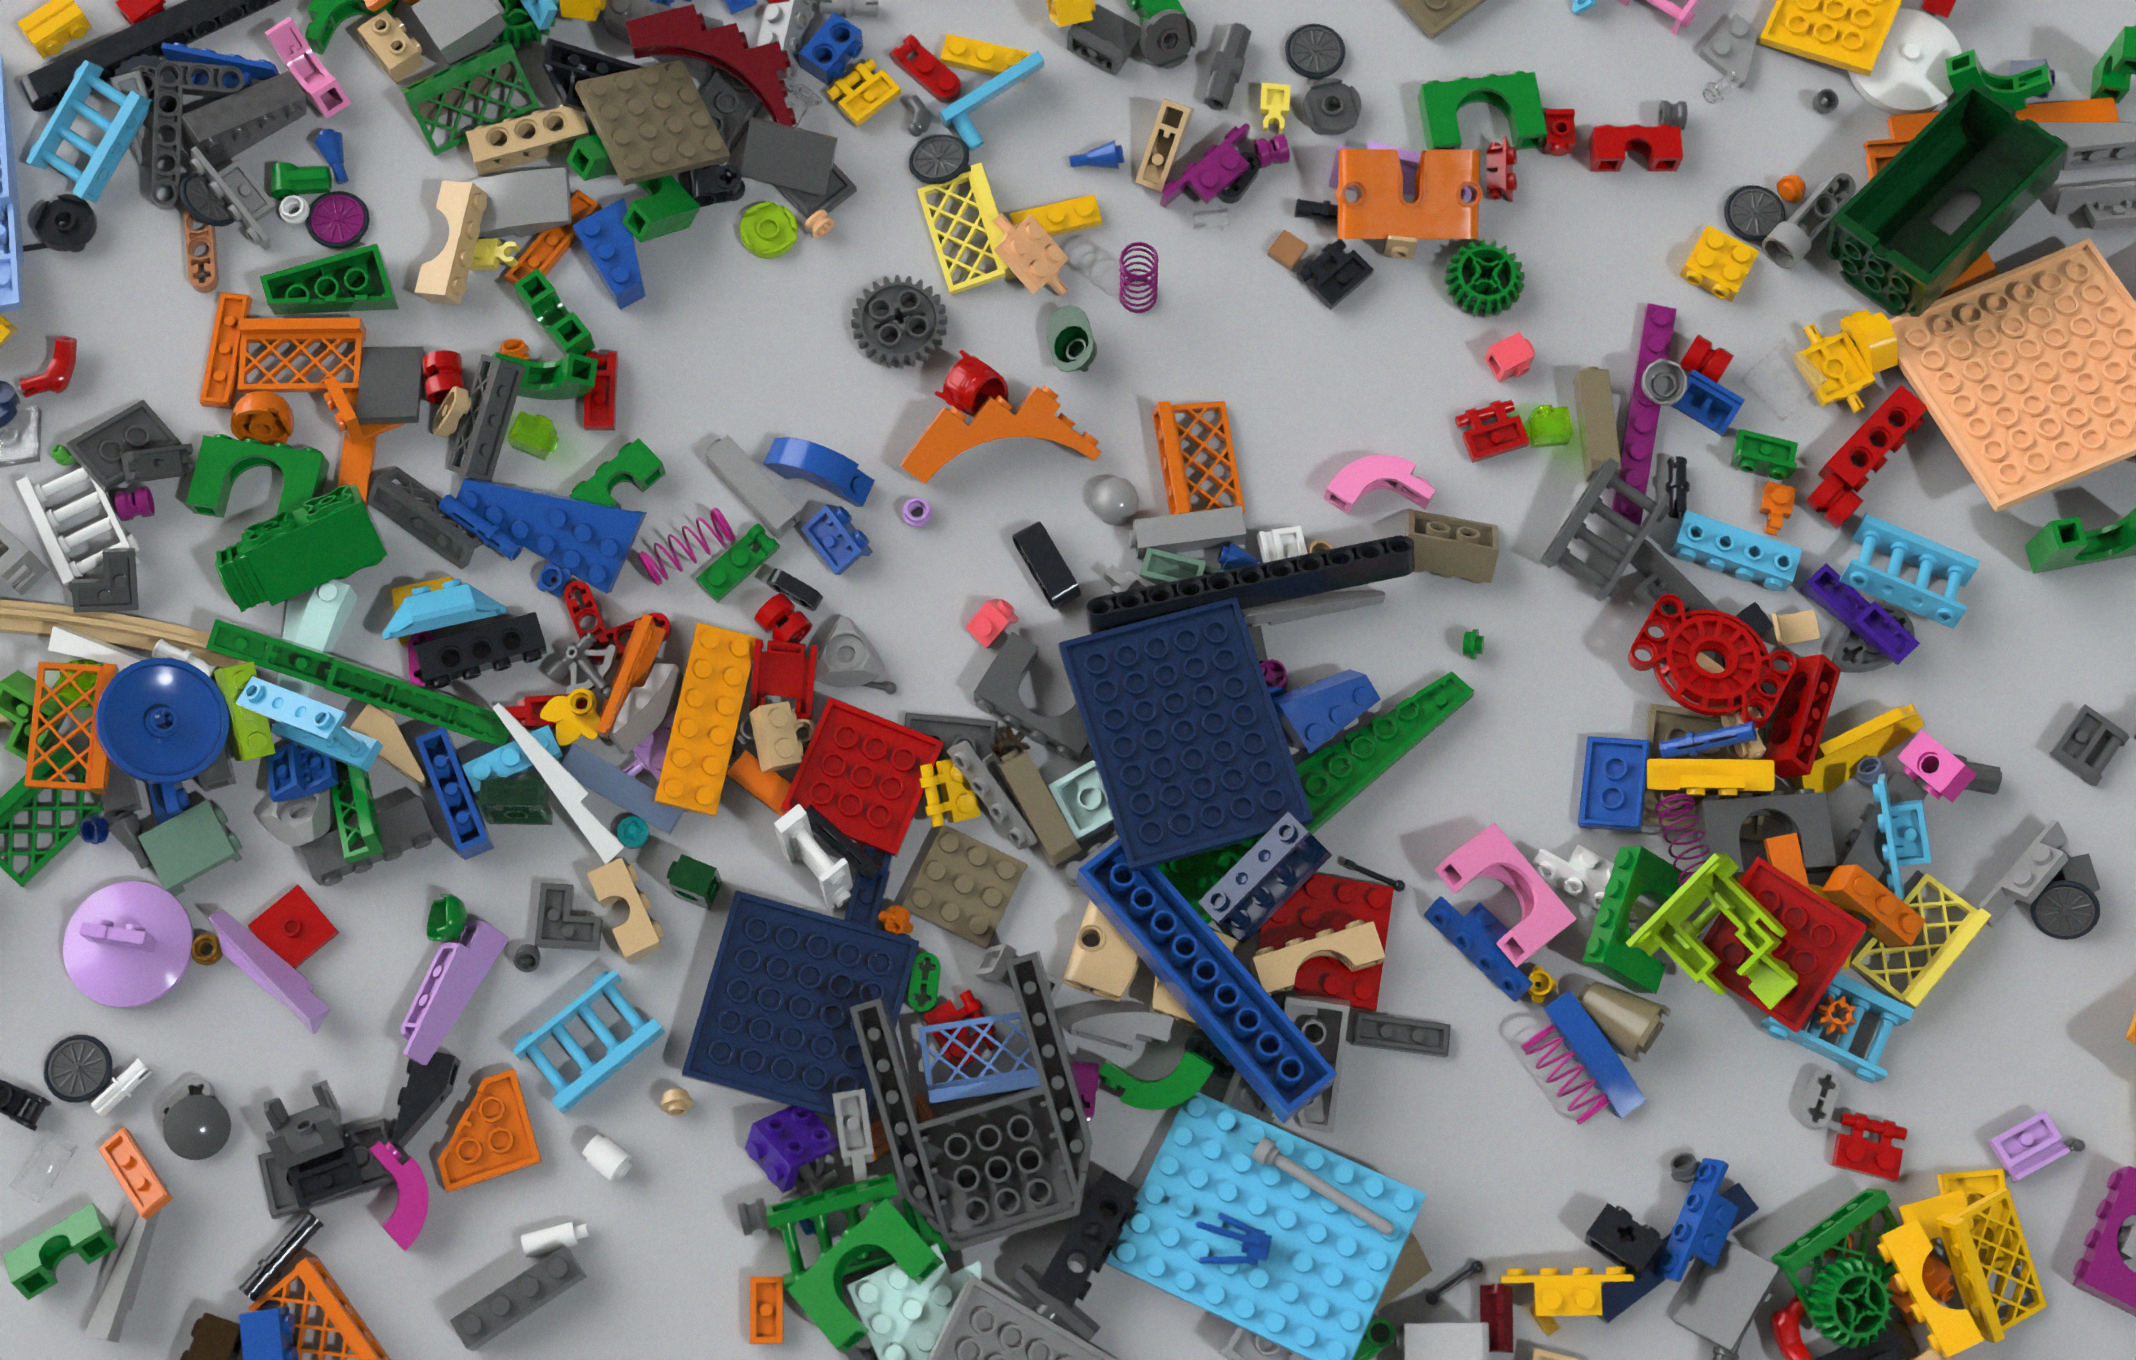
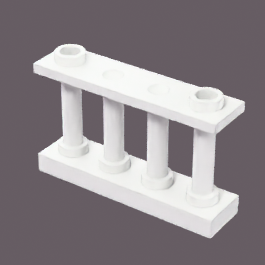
M83 467L43 486L40 484L35 485L28 477L16 481L63 585L71 593L72 580L84 577L83 573L102 565L103 554L101 551L79 562L75 560L71 562L68 552L72 551V547L112 528L115 529L120 543L107 549L135 548L136 564L141 562L137 551L141 550L135 536L133 534L128 535L108 491L104 493L92 478L91 480L97 490L96 492L55 511L52 509L47 510L44 502L48 500V496L90 477ZM103 503L109 517L66 537L64 535L59 536L56 527L60 526L59 522Z
M797 804L773 823L782 852L790 863L796 858L803 860L819 879L825 904L829 910L834 906L840 908L852 896L853 882L848 862L844 857L836 864L832 862L814 840L807 812L800 804Z

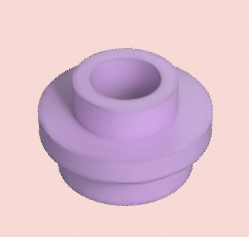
M911 498L902 507V517L908 525L922 527L932 517L931 505L923 498ZM914 510H921L923 512L920 517H914L911 513Z

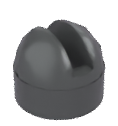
M1823 89L1815 95L1812 104L1817 112L1827 114L1838 106L1839 100L1833 90ZM1825 97L1828 100L1822 105L1821 101Z
M524 944L518 948L514 956L516 968L522 972L536 970L541 959L539 949L531 944Z

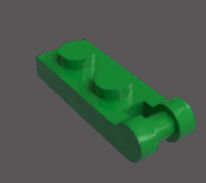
M759 523L754 525L741 540L696 578L697 583L717 603L779 549L780 544L774 538L770 539L765 534L766 530ZM756 542L761 546L757 553L750 548Z

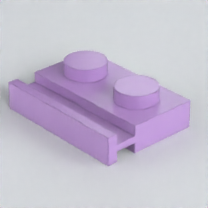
M2045 1110L1988 1141L2004 1169H2007L2011 1175L2013 1183L2071 1152L2069 1147L2066 1148L2061 1140L2063 1139Z

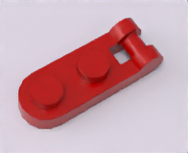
M908 35L903 40V45L900 48L895 47L889 53L891 60L938 101L951 103L960 96L961 82L957 75L926 50L913 35ZM910 53L916 56L913 61L907 58Z

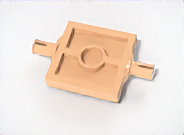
M1003 213L993 220L1004 233L1001 243L994 251L1032 294L1047 284L1053 288L1059 297L1069 289L1057 276L1060 268L1067 262L1069 257L1031 214L1021 223L1014 226Z

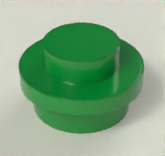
M1473 629L1472 632L1465 631L1463 656H1470V659L1476 660L1477 654H1483L1484 636H1479V630Z

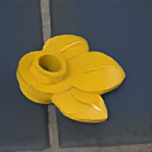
M586 688L575 689L568 696L552 698L541 711V719L556 723V739L560 746L573 744L581 735L592 741L599 735L596 730L601 718L596 712L598 706L597 698L592 691ZM580 700H587L588 702L584 709H578L577 703Z

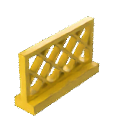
M2002 1187L1954 1215L1944 1213L1935 1218L1964 1308L1968 1310L1984 1340L1993 1343L1999 1342L2005 1338L2004 1331L2047 1307L2008 1188ZM2001 1201L2003 1211L2000 1220L1991 1217L1995 1203ZM1974 1215L1980 1216L1975 1234H1972L1967 1219ZM1989 1221L1998 1224L1992 1242L1983 1239ZM2006 1229L2011 1230L2013 1236L2009 1250L2001 1247ZM1981 1243L1990 1246L1984 1264L1980 1262L1978 1256ZM1999 1250L2007 1254L2002 1271L1993 1268ZM2016 1258L2021 1260L2023 1266L2019 1279L2010 1276ZM1991 1272L2000 1276L1994 1293L1990 1292L1988 1286ZM2008 1280L2017 1283L2011 1301L2003 1298ZM2027 1287L2030 1289L2034 1301L2024 1307L2020 1303ZM2002 1301L2009 1304V1308L2005 1318L2000 1321L1997 1312Z

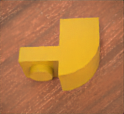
M1867 310L1857 311L1850 316L1840 319L1841 330H1846L1847 334L1856 341V348L1867 364L1871 374L1899 365L1896 336L1889 320L1882 312L1872 315Z

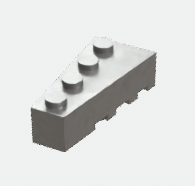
M609 0L603 14L607 34L630 45L625 21L676 8L647 0ZM703 16L706 30L723 26L722 20ZM652 56V58L661 63L663 61L667 63L676 60L683 62L690 76L698 79L699 83L704 86L712 77L715 66L687 57Z

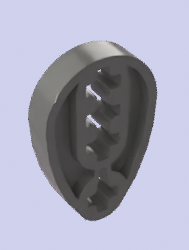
M1880 604L1913 637L1915 636L1913 624L1906 613L1895 606ZM1849 628L1840 637L1832 656V662L1841 669V672L1849 673L1873 671L1893 663L1872 645L1868 646L1864 639ZM1855 650L1859 651L1851 661H1843L1844 653L1847 655Z

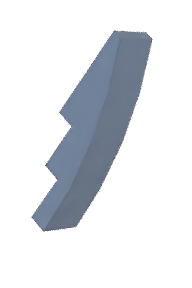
M574 743L561 763L580 784L671 835L685 811L653 803L656 790Z

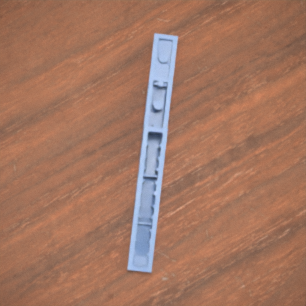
M0 53V313L23 309L21 266L24 265L10 110L3 57Z

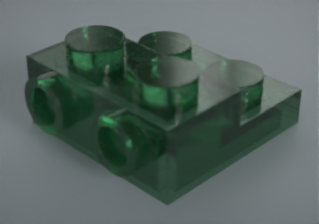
M492 777L490 780H481L479 805L489 824L552 825L553 812L549 805V789L545 781H541V779L536 777H524L522 781H509L506 777Z

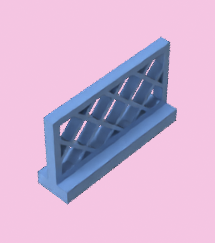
M1020 1012L918 1027L929 1105L1023 1091L1041 1086L1037 1068H1033L1023 1060L1031 1049L1030 1045L1020 1058L1004 1047L1015 1032L1028 1041L1027 1035L1018 1029L1023 1022ZM1020 1019L1015 1026L1009 1022V1020ZM1003 1022L1012 1029L1002 1044L987 1034L993 1023ZM988 1024L984 1031L977 1027V1025ZM971 1027L981 1034L971 1049L955 1039L961 1028ZM956 1029L952 1036L945 1030ZM940 1032L949 1039L939 1054L927 1047L925 1033ZM983 1037L999 1048L989 1063L973 1052ZM951 1042L967 1052L957 1068L941 1057ZM1001 1051H1004L1017 1061L1010 1072L1001 1073L991 1065ZM928 1053L935 1057L931 1065ZM970 1055L986 1066L978 1077L970 1078L960 1071V1068ZM939 1060L954 1072L947 1082L933 1084L931 1070ZM1020 1064L1027 1068L1015 1071ZM988 1069L995 1073L993 1075L983 1076ZM956 1074L964 1078L961 1080L952 1081Z

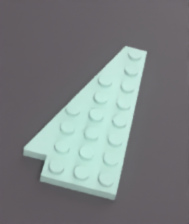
M935 1244L931 1248L944 1263L920 1285L910 1278L898 1262L847 1285L861 1321L870 1331L867 1334L878 1360H927L967 1277L974 1276L981 1280L980 1262L978 1261L951 1274L938 1244Z

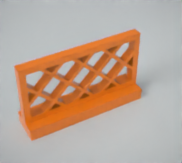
M360 317L239 319L241 346L238 391L240 393L269 391L273 393L327 392L324 380L337 376L346 367L354 372L353 383L339 382L343 392L359 390L363 342L366 341L367 331ZM315 342H322L328 348L317 358H314L307 349ZM344 342H355V350L346 358L336 350ZM249 343H263L267 349L254 359L249 354ZM284 343H293L297 349L286 359L276 351ZM273 353L281 363L268 373L260 364ZM303 353L312 362L299 373L291 363ZM334 353L342 362L329 372L320 363ZM256 367L265 375L257 384H247V375ZM286 367L296 375L288 383H279L275 379ZM316 367L326 375L318 383H309L305 379Z
M1170 401L1158 402L1152 412L1169 514L1213 510L1210 509L1211 506L1215 507V509L1226 508L1217 501L1223 491L1234 498L1236 507L1242 506L1244 514V502L1225 401L1171 405ZM1206 411H1218L1220 422L1216 427L1202 418ZM1175 413H1185L1194 421L1185 429L1176 422ZM1196 423H1199L1210 432V435L1204 442L1190 432ZM1213 435L1224 442L1225 450L1221 455L1206 445ZM1185 437L1199 447L1192 457L1181 450L1180 443ZM1202 450L1216 460L1209 470L1195 460ZM1218 463L1229 470L1230 478L1226 483L1212 473ZM1190 465L1204 475L1197 485L1186 477L1185 471ZM1206 478L1221 488L1214 498L1200 488ZM1194 493L1209 503L1205 509L1192 510L1190 499Z
M643 613L641 620H636L611 682L613 690L609 700L604 699L598 714L601 720L596 730L599 734L597 737L612 743L613 741L608 733L632 687L644 686L667 632L665 629L655 625L652 616Z
M38 661L24 783L26 788L89 791L94 794H107L111 760L100 745L95 719L98 702L110 681L120 672L117 664L103 663V666ZM46 670L60 671L66 677V680L51 691L44 683ZM66 672H75V673H74L72 676H69ZM84 673L97 674L96 685L86 693L75 683V680ZM72 684L82 696L66 707L56 695ZM44 689L48 692L45 697H43ZM95 693V698H94V703H93V701H92L89 697ZM53 698L63 711L48 722L41 714V707ZM86 700L93 708V716L81 724L71 711ZM68 714L78 727L65 738H62L52 726ZM41 719L45 725L39 729ZM90 724H92L91 734L86 730ZM50 729L60 741L44 753L37 745L38 737ZM83 731L90 739V744L87 749L78 755L67 742ZM62 746H65L75 758L59 769L49 757ZM36 751H38L42 755L37 760ZM88 755V762L86 764L82 759ZM45 760L56 771L46 781L33 780L34 768ZM79 762L87 770L85 783L70 782L64 773ZM61 776L65 782H58L55 780H57Z
M305 1257L295 1265L296 1269L248 1307L250 1312L261 1311V1308L270 1300L281 1301L280 1307H287L288 1302L303 1304L301 1322L295 1323V1327L300 1328L296 1347L299 1360H302L303 1352L318 1354V1360H325V1355L341 1357V1360H347L348 1358L358 1360H391L318 1257ZM298 1277L306 1286L304 1300L289 1298L290 1285ZM282 1291V1297H277L276 1295ZM311 1295H313L316 1301L311 1300ZM310 1305L320 1306L325 1312L323 1326L307 1324ZM330 1321L335 1327H330ZM306 1329L322 1330L319 1350L304 1348ZM329 1331L339 1332L343 1337L342 1352L326 1351ZM349 1347L354 1354L349 1353Z

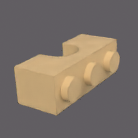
M621 857L588 872L589 880L603 908L618 902L625 903L630 907V915L627 921L612 929L627 963L629 964L662 949L663 946L660 939L665 937L657 919L651 922L647 911L652 909L645 891L642 893L637 891L634 883L640 880L633 865L629 864L626 866Z

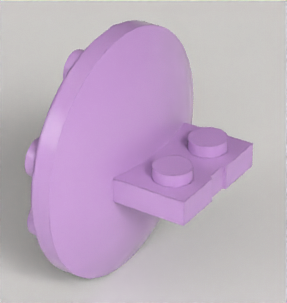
M137 881L113 884L91 895L72 916L63 941L65 967L75 986L87 997L102 1005L121 1009L145 1006L168 994L187 972L192 960L191 947L195 940L194 929L186 909L166 890L153 884Z

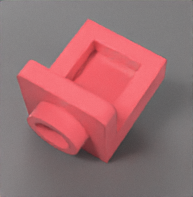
M993 599L988 600L965 628L986 648H990L1007 627L1015 624L1019 618L1013 613L1015 610L1007 601Z

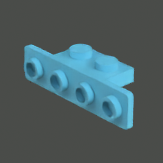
M1879 774L1878 784H1873V795L1875 803L1881 802L1882 814H1878V826L1880 833H1886L1887 844H1882L1884 862H1890L1892 874H1887L1888 888L1891 892H1895V895L1903 901L1905 891L1901 866L1932 863L1923 799L1890 803L1886 774Z

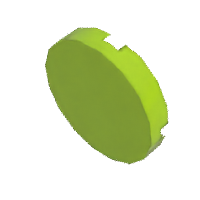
M767 201L755 204L745 212L739 226L742 244L749 253L758 258L773 259L783 256L793 248L797 242L798 226L796 218L789 208Z

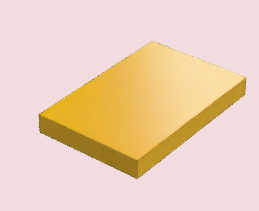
M2003 1168L1937 1175L1940 1196L1963 1190L1968 1206L2002 1187L2007 1188ZM2001 1201L1995 1203L1991 1217L2000 1220L2003 1211ZM1974 1215L1972 1218L1977 1228L1980 1216ZM1989 1221L1983 1239L1992 1242L1998 1224ZM1976 1228L1970 1232L1975 1234ZM2006 1229L2001 1243V1247L2008 1250L2013 1239L2011 1230ZM1981 1243L1978 1256L1980 1262L1984 1264L1990 1246ZM1999 1250L1993 1266L1994 1269L2003 1268L2007 1257L2006 1253ZM2016 1258L2013 1267L2021 1266L2020 1259Z

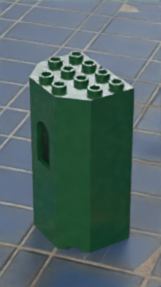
M1971 82L1831 218L1826 252L1831 260L1838 259L1843 268L1840 274L1845 282L1885 311L1896 316H1900L1903 312H1909L1910 316L1920 317L2058 180L2068 145L2059 137L2051 135L2039 127L2035 121L2031 119H2018L2015 109L2010 104L2003 103L1991 95L1986 88L1979 87ZM1969 190L1976 193L1980 197L1981 205L1951 235L1928 221L1957 192Z

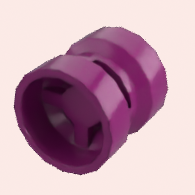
M1284 134L1275 135L1270 140L1264 138L1254 140V153L1260 161V169L1269 167L1274 162L1283 164L1290 161L1289 147Z
M148 486L137 488L135 492L124 490L115 493L116 508L122 522L133 520L135 516L139 515L142 517L155 515L154 501Z
M1273 659L1262 662L1260 666L1267 686L1281 687L1286 690L1288 680L1284 665Z

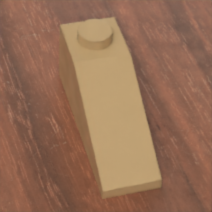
M1163 98L1135 183L1160 192L1162 191L1185 138L1194 108Z
M367 704L349 729L378 740L383 747L377 758L428 791L431 784L400 727L395 722L394 717L396 715L390 710L380 707L377 709L373 705Z

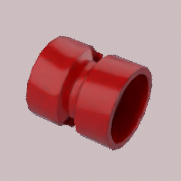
M1698 334L1680 362V366L1688 374H1691L1694 369L1717 383L1734 355L1720 347L1716 350L1712 349V342Z
M440 350L428 353L422 358L423 374L427 379L425 381V391L428 402L441 405L453 386L465 389V382L463 377H461L463 374L462 357L459 353L450 350Z
M1831 473L1807 498L1805 503L1817 513L1824 512V519L1835 529H1838L1864 500L1852 490L1845 491L1844 483Z
M779 593L770 598L754 617L755 622L766 633L772 632L773 641L800 643L813 626L811 621L801 611H794L795 605L784 593Z

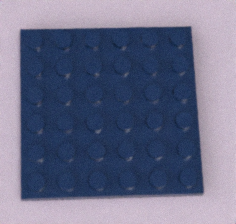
M736 890L681 1076L793 1107H800L834 1118L836 1116L833 1093L865 1089L870 1121L876 1098L849 1007L886 997L894 1028L896 1029L919 941Z

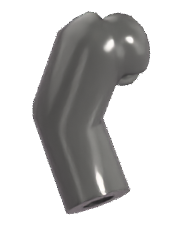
M913 95L906 101V105L914 114L912 122L908 125V131L914 137H919L922 132L925 133L928 130L931 114L917 95Z

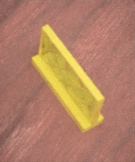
M981 162L970 166L971 171L960 174L949 182L931 184L917 189L951 295L1006 276L1008 280L1017 277L994 251L1001 243L1004 233L993 222L999 215ZM970 182L971 190L966 198L954 194L959 184ZM936 192L945 195L939 208L928 204L926 196ZM950 198L963 203L956 216L944 211ZM968 206L979 210L980 214L974 224L962 219ZM931 211L935 213L933 218L931 215ZM940 216L953 221L947 233H943L935 227ZM958 224L971 229L965 241L952 237ZM976 232L988 237L983 250L970 245ZM949 241L961 246L955 260L944 255L943 252ZM990 247L993 254L988 253ZM967 249L979 254L973 268L960 262ZM985 257L995 261L998 270L987 274L978 269ZM947 262L952 264L950 269L948 268ZM957 267L970 272L966 281L953 284L952 276Z
M1928 873L1922 877L1903 900L1911 909H1918L1919 915L1924 919L1923 909H1941L1943 923L1926 924L1925 922L1921 929L1924 945L1884 948V943L1874 935L1850 963V966L1894 1000L1913 1008L1914 1011L1975 939L1991 917V914L1983 908L1977 910ZM1926 884L1938 892L1939 902L1922 903L1920 891ZM1916 897L1917 903H1912V904H1910V903L1913 901V899ZM1957 906L1967 913V916L1962 921L1948 922L1946 907ZM1950 928H1956L1952 932V934H1950ZM1944 929L1946 941L1943 944L1929 945L1927 930ZM1878 942L1879 948L1872 949ZM1938 950L1932 957L1931 951ZM1925 951L1927 964L1924 967L1910 968L1908 952ZM1903 953L1905 968L1888 969L1885 954ZM1880 954L1882 970H1870L1861 961L1866 955ZM1912 973H1918V975L1912 980ZM1906 974L1908 987L1902 994L1890 985L1889 975Z

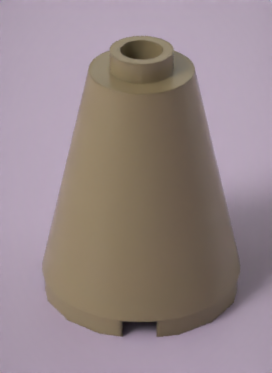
M1594 982L1592 986L1586 984L1577 998L1594 1023L1636 1063L1641 1060L1638 1053L1642 1052L1646 1055L1665 1024L1660 1022L1662 1015L1664 1014L1669 1017L1671 1011L1665 1005L1599 982Z

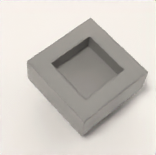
M2136 1224L2119 1228L2117 1247L2123 1261L2133 1259L2136 1253Z

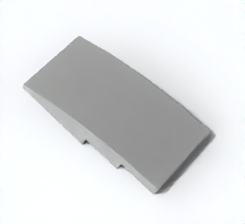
M566 167L505 173L467 181L474 183L488 193L487 206L483 212L478 238H501L511 234H516L522 238L572 223L569 170Z

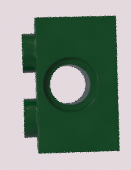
M681 854L678 862H672L667 873V879H669V885L675 897L710 911L722 884L717 868Z

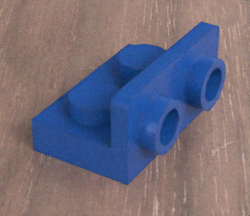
M826 504L801 529L835 575H841L861 556H869L873 551L868 546L870 542L867 536L859 529L856 530L850 522L852 517L848 511L842 506Z

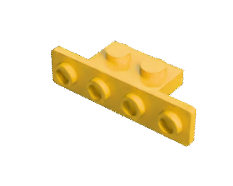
M1647 760L1648 790H1686V794L1690 796H1704L1705 791H1718V796H1737V791H1773L1775 788L1773 760Z
M1622 1266L1606 1267V1273H1593L1592 1267H1573V1273H1559V1268L1546 1267L1539 1268L1540 1274H1526V1268H1507V1274H1500L1501 1283H1534L1535 1316L1602 1315L1601 1282L1634 1281V1274L1626 1272V1268Z

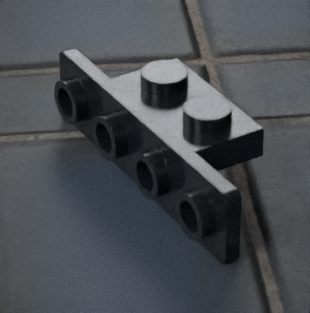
M1901 1321L1887 1327V1332H1878L1879 1341H1869L1868 1346H1857L1856 1348L1843 1346L1813 1360H1900L1918 1352L1919 1347L1907 1322Z

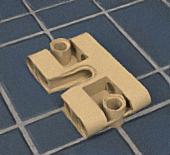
M1091 900L1078 931L1062 981L1075 989L1119 1003L1135 979L1142 959ZM1213 931L1235 955L1238 941L1228 935ZM1087 935H1093L1098 939L1099 944L1095 947H1087L1082 942V939ZM1155 976L1151 1013L1174 1017L1173 1022L1195 1030L1201 1029Z

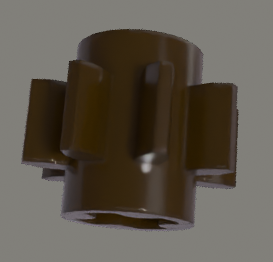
M1007 726L1006 732L1002 734L995 732L997 737L996 743L990 744L991 750L999 751L996 756L1000 761L1002 756L1009 753L1004 749V747L1009 746V741H1013L1016 745L1011 747L1010 752L1017 749L1018 753H1021L1024 750L1030 749L1028 743L1020 742L1025 737V734L1022 731H1019L1016 735L1013 734L1010 726Z

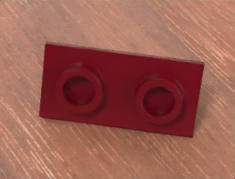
M1505 1284L1479 1285L1480 1323H1489V1352L1513 1353L1512 1286H1505Z

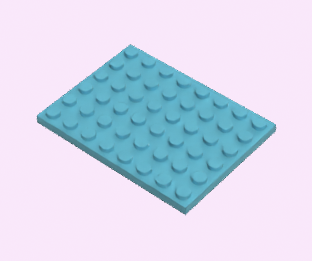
M1197 1092L1183 1102L1136 1198V1201L1139 1203L1130 1219L1126 1218L1122 1227L1124 1230L1115 1246L1112 1247L1106 1264L1307 1360H1353L1427 1196L1423 1192ZM1264 1136L1277 1143L1276 1147L1280 1149L1282 1155L1391 1222L1394 1226L1393 1233L1390 1235L1381 1233L1273 1164L1271 1166L1259 1164L1252 1159L1257 1145ZM1222 1213L1253 1228L1265 1230V1234L1272 1236L1267 1261L1258 1260L1257 1266L1249 1264L1199 1263L1200 1257L1247 1256V1253L1241 1252L1243 1242L1197 1228L1196 1222L1200 1221L1245 1235L1244 1231L1218 1219V1214Z

